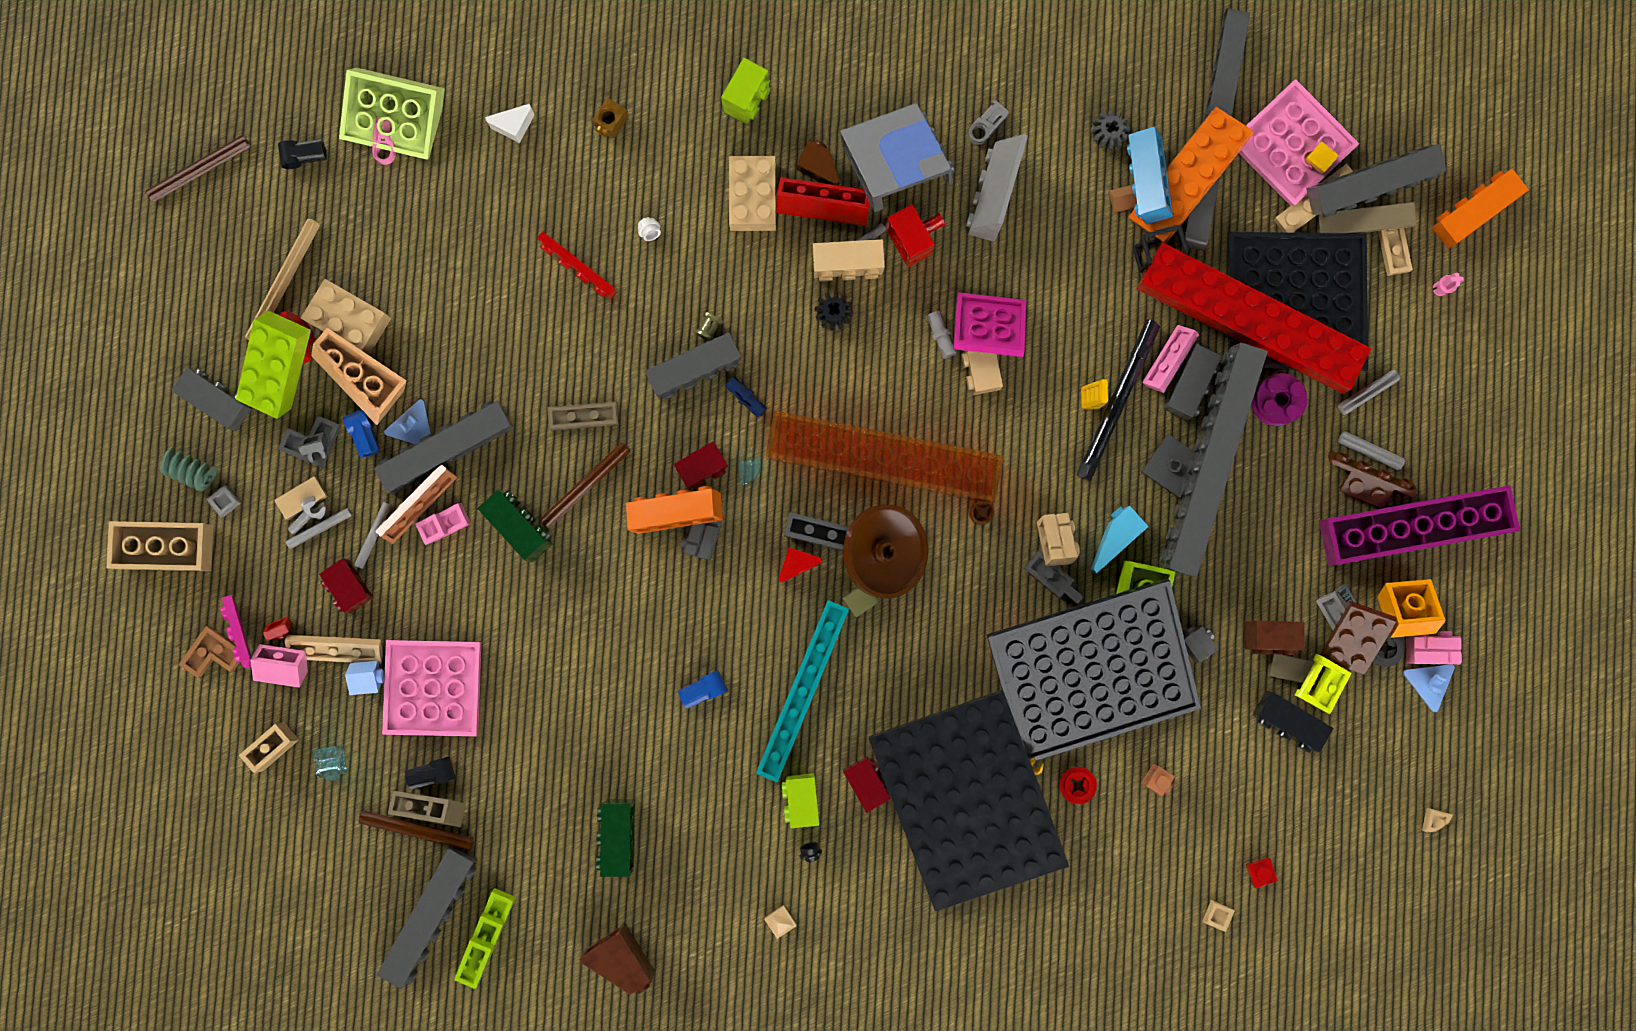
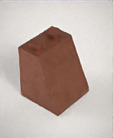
M626 924L587 948L579 958L583 965L629 995L636 991L640 994L647 990L655 974V970Z

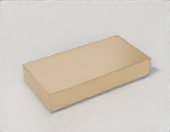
M314 476L274 501L285 520H290L303 512L301 502L304 499L315 496V504L327 498L328 495L318 478Z

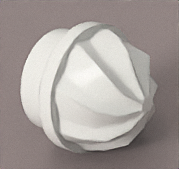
M643 218L638 223L640 237H643L645 241H652L659 237L661 233L659 222L654 218Z

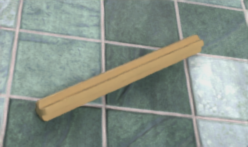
M307 219L255 318L268 310L273 313L276 310L320 227V224L316 221ZM253 322L245 335L247 340L250 338Z

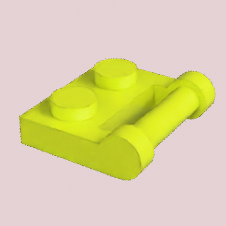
M1315 654L1313 658L1315 662L1300 690L1297 689L1295 696L1323 712L1331 714L1351 673L1325 657ZM1322 667H1326L1312 695H1309Z

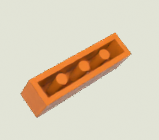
M1513 169L1506 173L1501 170L1490 178L1492 183L1487 187L1483 183L1472 191L1474 195L1468 200L1464 197L1454 205L1456 209L1450 213L1447 210L1436 218L1438 223L1431 228L1448 249L1529 191Z
M711 486L699 487L698 491L693 492L690 490H679L676 495L670 496L666 493L657 494L652 499L638 497L634 499V502L626 503L627 529L637 534L723 520L721 493L712 489Z

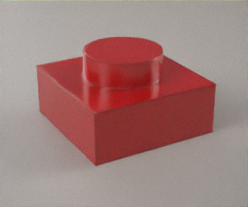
M289 616L266 625L263 634L267 641L273 638L279 640L289 634L288 632L292 627Z
M1267 857L1246 864L1254 888L1278 881L1270 858Z

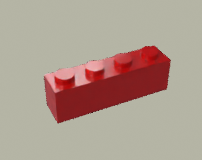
M780 177L776 213L867 226L870 202L863 189Z

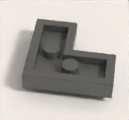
M317 416L309 436L322 432L325 433L327 438L325 446L327 455L324 459L319 452L313 453L315 456L313 462L309 461L307 454L302 456L298 447L301 438L308 436L289 428L286 429L278 450L323 468L341 425Z

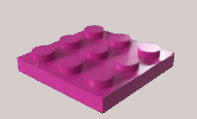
M958 292L953 349L1023 357L1025 351L1026 300Z

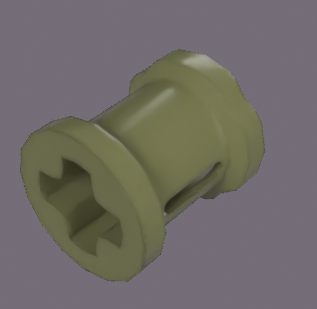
M705 312L703 315L705 318L700 328L696 329L695 334L707 341H711L714 339L713 336L718 326L722 325L723 321Z

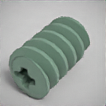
M173 447L166 451L160 466L162 475L178 480L179 483L195 488L199 492L209 487L217 474L215 466L211 467L208 471L209 464L205 462L200 466V459L196 458L192 462L191 455H187L184 458V452L178 451L175 454L176 449Z

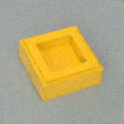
M1321 141L1305 161L1323 175L1339 155Z

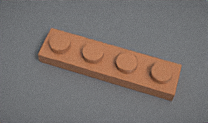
M440 464L398 506L397 510L388 519L383 521L376 532L380 537L394 544L458 477Z

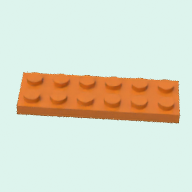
M1215 107L1167 167L1173 217L1146 225L1141 217H1137L1134 209L1128 216L1129 220L1148 233L1175 225L1181 226L1253 136V130L1218 107ZM1176 230L1153 237L1166 244Z

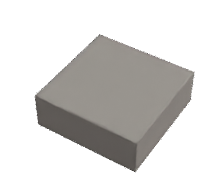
M223 485L206 499L222 518L241 504L227 485Z

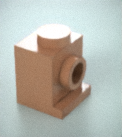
M1153 764L1141 784L1162 797L1164 793L1168 794L1172 789L1175 776L1160 766Z

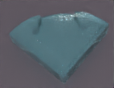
M761 459L738 462L742 486L751 483L758 476L761 469Z

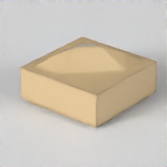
M785 905L764 918L777 939L797 926Z

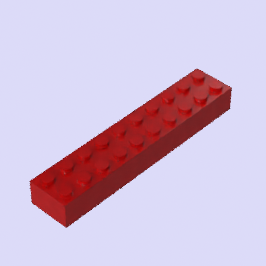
M1163 242L1156 249L1152 256V263L1145 270L1136 288L1241 343L1268 351L1267 356L1342 394L1352 389L1372 349Z

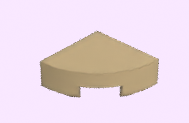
M1427 808L1422 831L1436 832L1451 821L1453 814Z

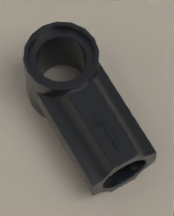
M322 139L305 142L286 140L278 143L281 168L296 169L304 163L324 161L327 158V150Z
M450 756L430 761L429 764L405 771L406 784L410 790L456 779Z

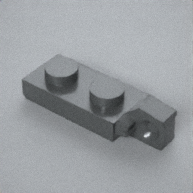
M1037 551L1023 568L1057 598L1063 601L1068 598L1075 605L1083 599V596L1075 590L1078 586L1074 582L1075 580L1058 566H1046L1041 551Z

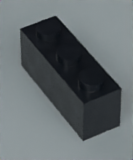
M1271 691L1264 693L1252 714L1258 718L1257 723L1267 729H1270L1272 726L1278 730L1277 735L1287 741H1290L1292 738L1299 743L1297 747L1308 753H1311V751L1320 753L1334 729Z

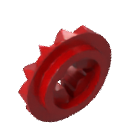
M1071 767L1063 772L1059 781L1062 796L1072 804L1080 805L1089 802L1097 790L1095 776L1091 771L1083 767ZM1070 779L1082 780L1081 785L1085 792L1078 789L1072 792L1074 785Z

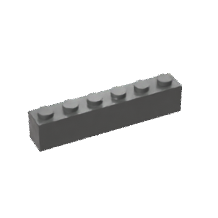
M1441 144L1427 145L1306 188L1312 214L1322 215L1323 218L1337 214L1336 210L1338 209L1349 210L1357 207L1358 202L1368 203L1375 201L1380 194L1384 196L1395 194L1398 192L1397 188L1403 186L1404 189L1418 185L1417 181L1437 179L1439 173L1447 171Z
M489 401L481 406L480 411L476 413L469 412L463 415L458 423L454 425L449 423L443 426L438 434L434 436L429 434L419 440L420 443L412 447L410 445L399 451L400 454L396 457H387L381 460L379 466L375 467L374 470L386 492L394 495L430 475L440 464L446 466L514 429L502 404L498 401Z
M448 848L376 974L377 976L400 989L406 984L411 985L418 973L415 971L419 962L423 964L430 952L427 950L430 942L435 943L442 931L439 929L442 921L447 922L454 910L451 908L454 900L459 901L466 889L463 887L466 879L471 880L475 874L477 867L474 865L478 860L477 858L459 848Z

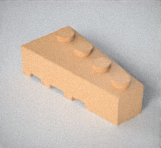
M328 328L325 329L313 344L311 356L367 416L378 425L404 392L407 381Z

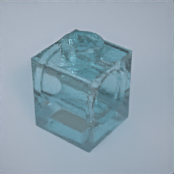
M343 745L313 750L317 778L325 777V782L338 780L341 774L347 773Z

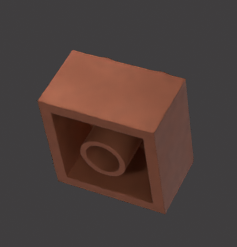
M1244 621V649H1252V654H1273V650H1275V654L1296 655V650H1304V622Z

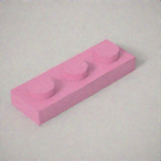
M1177 325L1142 383L1146 387L1162 393L1165 392L1197 340L1199 334L1196 330Z

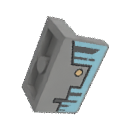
M1346 584L1316 600L1332 630L1335 629L1350 601L1357 603Z

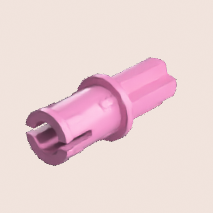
M1459 273L1445 275L1433 285V288L1437 287L1433 292L1437 296L1452 293L1460 286L1464 278L1460 277Z

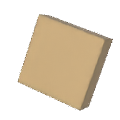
M1211 900L1202 922L1226 932L1235 910Z

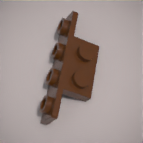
M1330 451L1328 454L1331 464L1348 470L1346 477L1339 487L1341 492L1382 509L1394 490L1414 498L1418 495L1415 484L1409 479L1396 478L1387 470L1380 469L1379 471L1374 469L1369 463L1362 460L1358 462L1352 460L1347 454L1340 451L1337 453Z

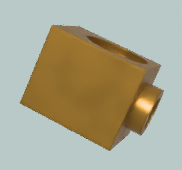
M607 97L592 121L596 127L595 130L603 137L610 136L614 139L629 118V115L625 108ZM609 116L615 118L611 124L604 123V120Z

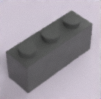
M1194 345L1184 362L1163 409L1187 421L1194 416L1197 417L1203 406L1200 404L1203 396L1206 397L1212 387V384L1209 382L1213 375L1216 376L1222 366L1219 363L1222 355L1201 345Z
M186 368L171 391L226 428L237 431L252 408L237 401L236 393L232 396L226 392L228 387L218 381L213 383L208 380L209 375L199 368L195 371Z
M789 512L784 537L843 551L844 540L849 527Z

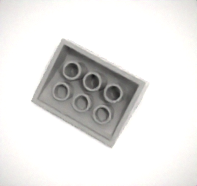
M1022 134L997 141L993 149L988 148L985 162L989 163L987 171L982 170L978 183L982 184L980 192L976 191L972 205L976 206L974 214H969L966 224L967 227H970L969 235L995 241L1004 221L1028 135Z

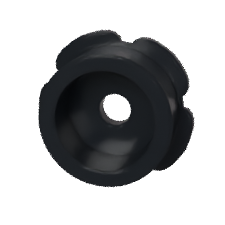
M817 842L806 843L800 847L801 855L799 857L803 860L805 859L806 862H814L819 859L822 849L819 848Z

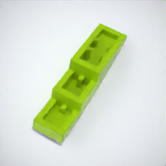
M496 888L493 889L475 932L469 941L455 976V981L473 989L477 988L516 897Z

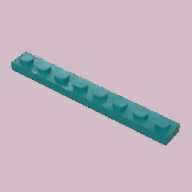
M829 600L827 601L756 774L778 782L849 611L848 608Z

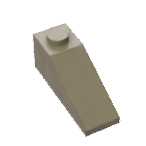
M393 791L388 814L461 827L466 804L448 799Z

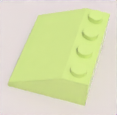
M360 68L348 69L346 72L339 139L372 147L373 144H378L376 148L392 151V146L373 142V128L376 123V117H382L377 123V128L382 135H391V141H394L393 152L428 160L442 113L445 88ZM386 120L391 122L390 133L383 130L382 122Z

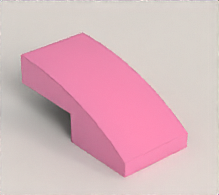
M457 503L438 514L427 517L415 525L424 544L427 545L470 525L471 522L462 503Z

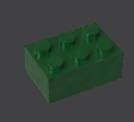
M498 489L477 509L524 561L533 563L553 545L549 540L552 536L545 528L539 525L536 526L533 523L536 521L535 517L528 510L521 509L518 506L521 502L514 494Z
M607 799L597 808V822H601L600 832H597L596 844L600 846V855L596 857V870H600V877H629L634 871L635 799Z

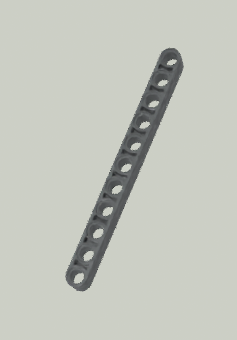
M1227 8L1224 13L1203 122L1215 107H1218L1230 116L1232 115L1250 12ZM1220 177L1184 221L1183 232L1190 249L1204 251L1207 246Z

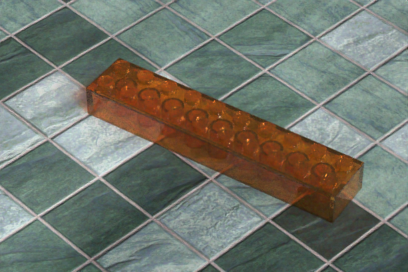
M775 410L765 458L769 460L975 501L984 500L991 504L996 499L1004 458L1003 455Z

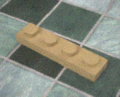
M1346 163L1323 182L1353 171ZM1308 194L1295 206L1291 205L1273 219L1282 232L1294 233L1316 216L1312 214Z
M287 635L284 640L286 648L306 651V660L353 663L378 661L379 664L383 660L381 639Z

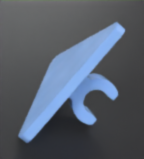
M418 400L384 431V434L412 444H419L421 438L431 434L424 401Z
M1453 664L1408 669L1403 671V675L1431 711L1437 712L1455 667Z

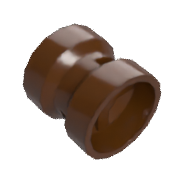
M978 501L970 508V519L977 525H985L993 519L994 507L988 501Z

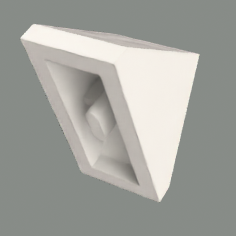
M526 104L485 118L491 129L520 143L534 117V112L530 104Z

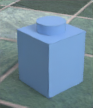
M378 661L350 663L345 673L349 695L378 693L381 683H384L385 679L384 671L380 669Z

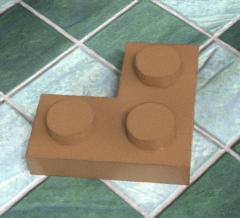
M206 626L178 665L195 677L201 678L213 660L230 672H234L240 662H236L232 649L236 648V645L212 627Z

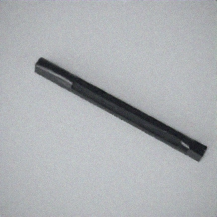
M1147 319L1079 467L1076 475L1083 480L1091 482L1160 329V326L1153 320Z

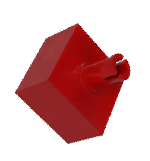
M911 204L887 218L886 231L907 268L932 255L935 243L929 233L946 224L939 212L922 222Z

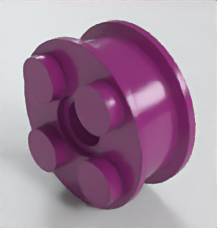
M1285 373L1274 374L1257 384L1251 407L1255 416L1261 422L1269 426H1283L1294 422L1302 416L1307 407V392L1304 385L1296 377ZM1276 395L1282 397V406L1275 402Z

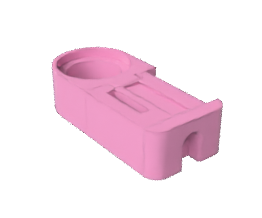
M376 117V123L373 128V142L392 146V151H390L388 158L380 159L378 154L381 148H376L378 144H373L372 152L374 158L380 164L387 165L392 163L396 156V152H393L394 141H391V135L385 136L378 131L377 123L382 117ZM386 120L382 122V127L385 132L390 133L391 122Z

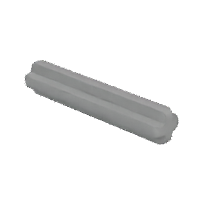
M1395 370L1386 373L1338 404L1339 411L1343 415L1353 411L1400 380L1399 374Z
M1346 431L1342 432L1338 439L1340 444L1395 470H1401L1405 463L1404 458Z

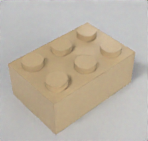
M729 156L730 231H776L775 156Z
M883 239L813 243L814 278H819L820 282L832 281V277H842V280H855V276H865V279H876L878 275L883 274Z
M326 279L323 280L301 319L323 332L326 328L330 329L367 355H370L391 320L384 312Z

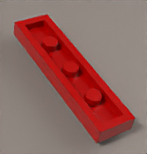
M542 231L537 237L541 243L540 248L550 256L553 253L559 258L557 262L568 270L571 267L577 272L575 276L584 284L590 282L595 286L593 290L602 298L607 296L612 299L617 292L613 286Z

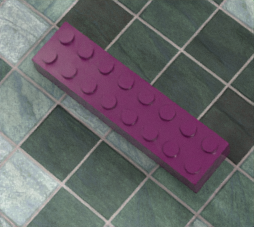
M1511 485L1319 521L1328 566L1520 531Z

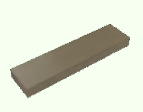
M1415 202L1336 211L1337 214L1325 218L1322 215H1318L1320 233L1356 234L1416 227L1417 225Z

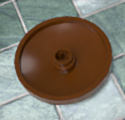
M877 505L864 510L854 519L846 533L843 547L846 571L855 586L872 597L889 599L909 592L921 579L928 560L927 537L919 520L910 511L896 505Z

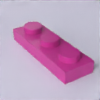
M232 595L223 597L224 606L220 607L223 619H228L230 627L226 628L230 641H234L236 648L232 649L234 658L237 663L241 662L244 668L251 667L252 656L236 602Z

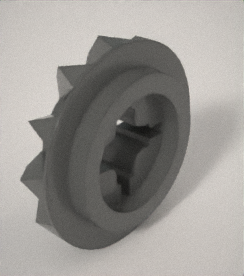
M1388 635L1385 645L1393 647V649L1387 650L1385 652L1386 655H1384L1383 651H1379L1373 660L1375 665L1390 667L1397 664L1403 657L1404 643L1401 637L1390 638V635Z

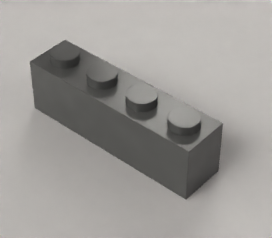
M728 332L647 369L645 372L657 398L663 397V400L675 396V391L682 388L684 390L691 389L701 379L705 378L707 381L718 376L717 372L723 369L730 371L738 367V362L742 360Z

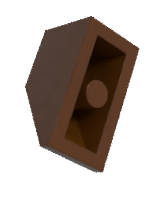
M809 140L796 163L797 170L823 184L839 186V178L830 150L820 141L813 142Z

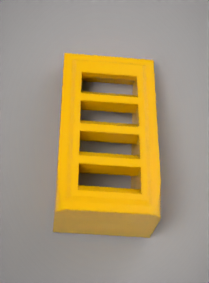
M1102 379L1082 387V409H1100L1108 402L1107 380Z

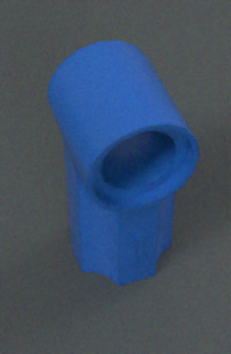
M363 410L343 416L346 430L353 437L360 458L369 457L380 452L372 429L374 427L373 421Z
M716 670L700 678V681L679 690L678 694L687 709L708 698L710 700L727 692L728 689L719 670Z

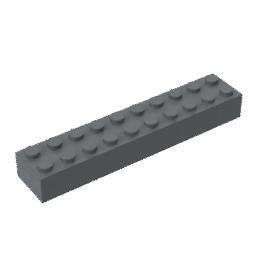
M1239 343L1230 347L1229 350H1225L1223 354V370L1217 374L1215 379L1217 389L1215 394L1210 396L1208 402L1210 411L1208 417L1205 416L1201 424L1203 433L1201 439L1198 438L1194 446L1196 456L1194 461L1191 460L1188 465L1187 474H1190L1188 483L1184 482L1180 491V496L1183 497L1180 505L1177 504L1173 513V518L1176 519L1173 527H1170L1167 532L1166 540L1169 541L1167 548L1163 549L1160 554L1159 562L1162 563L1160 568L1173 570L1185 576L1197 577L1266 359L1268 352L1266 350Z

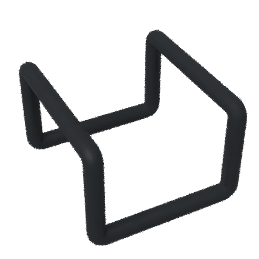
M1180 225L1153 231L1141 236L1142 243L1133 246V253L1139 272L1143 273L1152 263L1148 246L1161 242L1158 239L1146 242V238L1178 230L1184 248L1183 253L1188 254L1189 248ZM1171 237L1169 239L1170 246L1176 249L1174 240ZM1142 247L1147 258V262L1143 266L1137 250Z

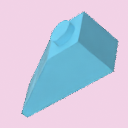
M1120 506L1110 515L1113 519L1106 527L1090 569L1092 574L1098 573L1149 527L1130 506L1124 509Z

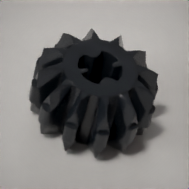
M838 291L834 292L833 298L827 292L825 293L826 301L822 298L818 299V303L821 306H815L814 311L820 313L816 316V320H823L821 327L824 328L829 323L830 331H834V325L837 324L838 328L842 330V322L845 324L850 323V319L847 316H853V311L849 309L852 306V302H845L847 298L845 294L839 299ZM832 307L834 309V307H837L838 315L835 313L834 316L830 315L829 308Z

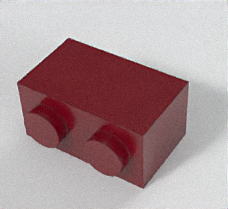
M714 441L673 464L687 489L693 488L694 491L698 490L699 487L705 486V481L709 478L717 479L726 473L725 469L728 468Z
M342 558L319 574L322 578L320 581L322 587L328 593L331 592L335 598L333 603L340 612L352 613L374 598L349 559Z
M867 756L843 769V773L866 813L891 800L885 781H881L877 775L880 772L874 759L869 760Z

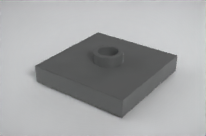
M1167 434L1141 473L1177 498H1181L1180 491L1184 482L1188 483L1190 474H1187L1188 465L1191 460L1194 461L1196 453Z

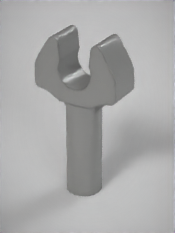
M315 496L304 499L301 502L303 513L288 528L289 532L295 535L310 518L321 519L325 514V503L322 502L317 508L312 509L311 507L316 503Z

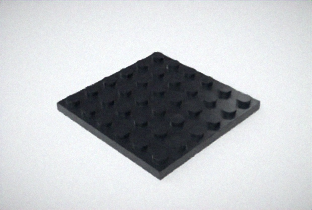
M1229 232L1227 234L1228 276L1368 346L1367 234ZM1228 336V350L1230 347L1241 343ZM1267 355L1262 370H1294ZM1368 357L1361 371L1368 370Z

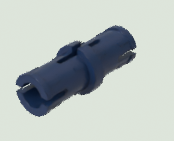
M736 376L732 377L725 385L739 400L738 403L748 408L757 419L768 409L753 395L754 392L751 389L748 390Z

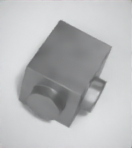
M1192 625L1183 631L1187 652L1195 663L1202 662L1219 650L1213 642L1215 637L1208 628L1204 629L1203 626L1195 628Z

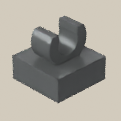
M322 432L301 438L298 447L302 456L307 454L310 462H313L315 459L314 452H319L323 459L326 458L327 450L325 446L327 438L325 433Z

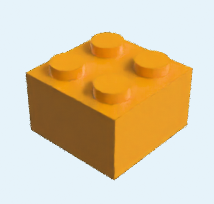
M1431 579L1386 583L1377 596L1382 612L1396 617V624L1389 633L1390 638L1436 634L1445 622V617Z

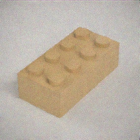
M109 521L106 568L118 570L211 571L214 525L205 523Z

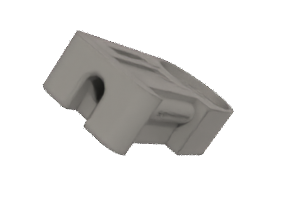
M992 101L991 106L981 118L978 117L971 125L968 132L970 142L975 145L984 144L1005 121L1009 114L1008 110L999 102ZM975 128H981L985 132V137L976 139L972 131Z

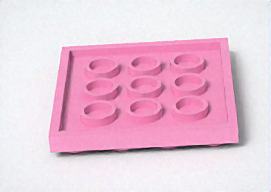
M1295 79L1246 125L1253 130L1254 134L1239 154L1290 206H1295L1307 194L1306 188L1318 184L1359 143ZM1321 141L1339 155L1323 175L1305 161Z
M386 640L382 734L478 736L482 642Z

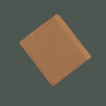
M1131 185L1108 191L1114 213L1135 208L1136 197L1133 194Z

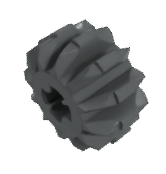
M1109 110L1107 115L1102 112L1099 115V119H1094L1092 123L1094 127L1091 128L1090 132L1095 135L1093 142H1101L1100 148H1103L1106 144L1110 151L1113 146L1120 148L1122 142L1127 141V133L1130 132V127L1125 126L1128 118L1120 119L1121 112L1114 116L1113 111ZM1109 127L1113 129L1112 133L1107 131Z

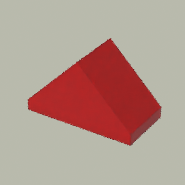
M789 547L778 579L780 583H783L821 564L822 560L820 557Z

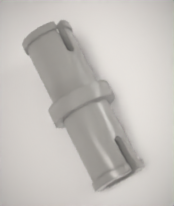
M940 311L928 314L926 318L933 331L932 337L934 341H937L943 359L957 354L956 350L953 349L949 336L951 334L950 330L946 329Z

